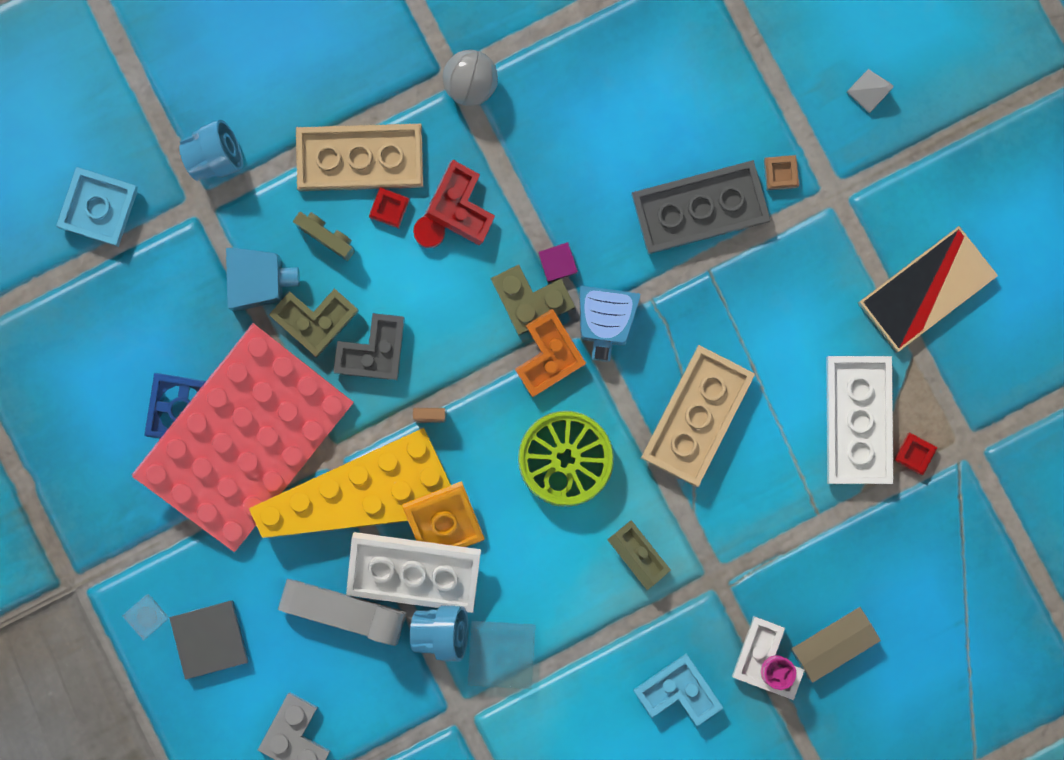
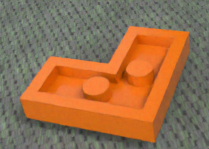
M553 309L525 325L541 353L515 368V371L530 395L534 397L585 365L586 362Z

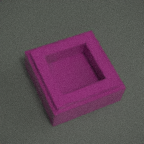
M568 242L538 252L548 283L578 273Z

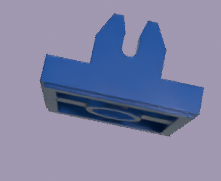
M154 373L144 436L160 439L168 430L160 419L162 413H168L170 418L175 421L176 417L172 412L175 402L184 401L188 404L190 402L188 399L190 388L198 392L206 381ZM179 386L178 398L173 399L170 403L163 402L166 396L165 392L168 389Z

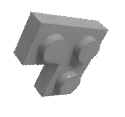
M289 692L258 751L274 760H326L330 750L303 736L318 707Z

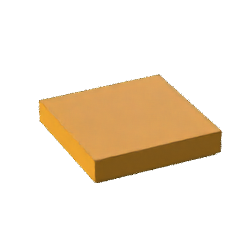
M462 481L402 504L416 541L468 547L485 540Z

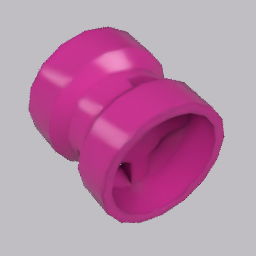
M774 655L768 657L762 663L760 670L763 681L777 690L788 689L796 680L795 666L790 660L782 656Z

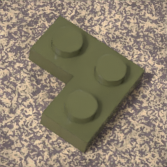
M516 265L491 278L518 336L528 332L525 325L551 309L554 310L557 316H560L575 308L562 279L532 292L520 265Z
M334 288L314 312L289 291L271 311L269 316L314 356L318 357L359 310Z

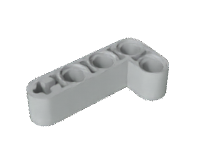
M288 578L278 610L362 634L368 636L367 638L394 646L398 644L407 614L395 608Z

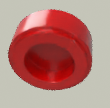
M424 216L414 225V237L422 247L435 248L445 238V227Z

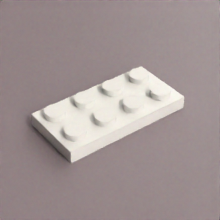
M892 356L826 357L827 484H893Z
M354 532L351 541L346 595L439 608L441 605L463 606L467 612L473 613L481 549Z

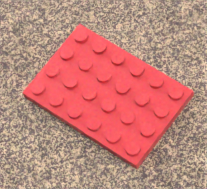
M252 323L132 473V477L235 552L256 526L249 508L277 496L285 490L354 402Z

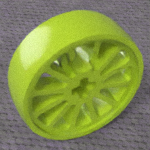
M556 411L539 418L524 434L518 452L520 474L528 489L542 501L561 507L577 506L597 496L609 481L614 464L613 447L606 431L591 417L575 411ZM566 422L564 444L560 442L552 423ZM571 422H576L584 425V428L574 443L570 444ZM544 427H548L557 447H552L537 437L536 434ZM587 430H591L597 436V441L577 449V445ZM536 441L551 451L552 454H529L528 451L531 442ZM598 445H601L603 448L604 458L581 457L582 453ZM565 450L571 451V458L575 459L574 464L568 463L566 468L561 467V460L557 459V455L564 454ZM528 459L551 460V463L531 473ZM580 463H602L604 466L601 475L597 477L582 467ZM576 469L595 481V484L587 491L583 489L575 472ZM547 471L544 477L545 486L541 488L535 482L534 477ZM560 472L567 477L568 483L566 488L556 491L550 487L549 478L553 473ZM574 480L580 494L567 497L566 493L571 489Z

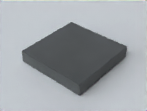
M233 600L169 617L185 680L249 662Z

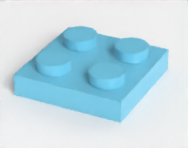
M76 167L56 227L119 247L138 187Z

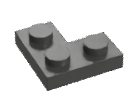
M373 313L369 345L337 341L334 373L398 381L405 317Z

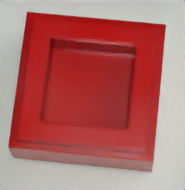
M380 187L369 218L399 229L410 199Z
M909 432L893 461L923 476L938 447Z

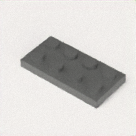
M754 160L635 191L631 194L648 255L770 222Z

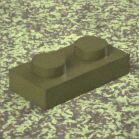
M299 212L293 220L296 227L347 262L354 254V249L349 245L352 240L338 230L332 234L324 228L326 222L312 212L308 216Z
M632 520L607 539L646 590L654 586L671 571Z

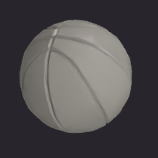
M463 50L456 53L446 63L443 70L445 91L455 102L461 105L476 106L482 104L491 97L498 84V73L494 62L486 54L477 50Z

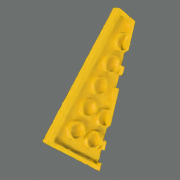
M422 428L249 508L262 538L408 521L402 504L448 487L451 484L425 429Z

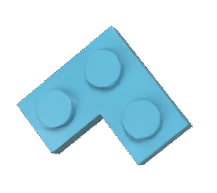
M684 654L634 689V692L651 717H654L679 700L695 725L698 726L723 709L687 654Z

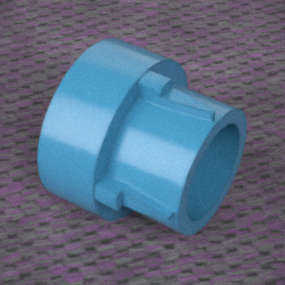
M223 120L203 126L193 132L192 136L180 141L179 151L182 162L189 175L196 181L214 176L223 178L243 168V156L239 143L231 128Z
M441 605L438 610L415 611L410 625V645L412 651L435 654L436 659L440 661H462L466 652L469 633L468 615L465 607Z

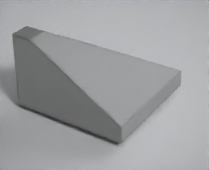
M868 69L852 85L847 93L870 113L894 86Z

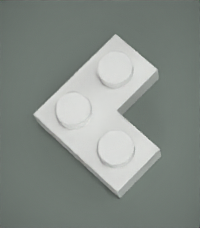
M753 616L732 677L794 700L804 669L795 666L796 680L792 686L784 690H777L767 685L760 673L764 660L776 655L785 628Z

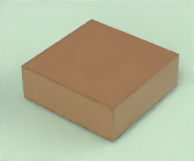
M796 155L764 158L767 191L799 187Z
M413 408V420L415 422L445 423L447 410L445 408Z

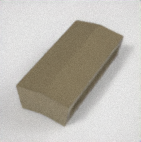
M859 607L796 645L791 651L802 669H804L808 679L813 683L881 640L865 613Z

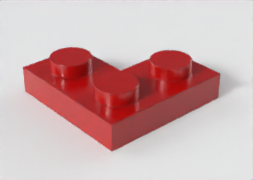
M452 160L424 216L480 245L483 243L495 215L468 201L480 174Z

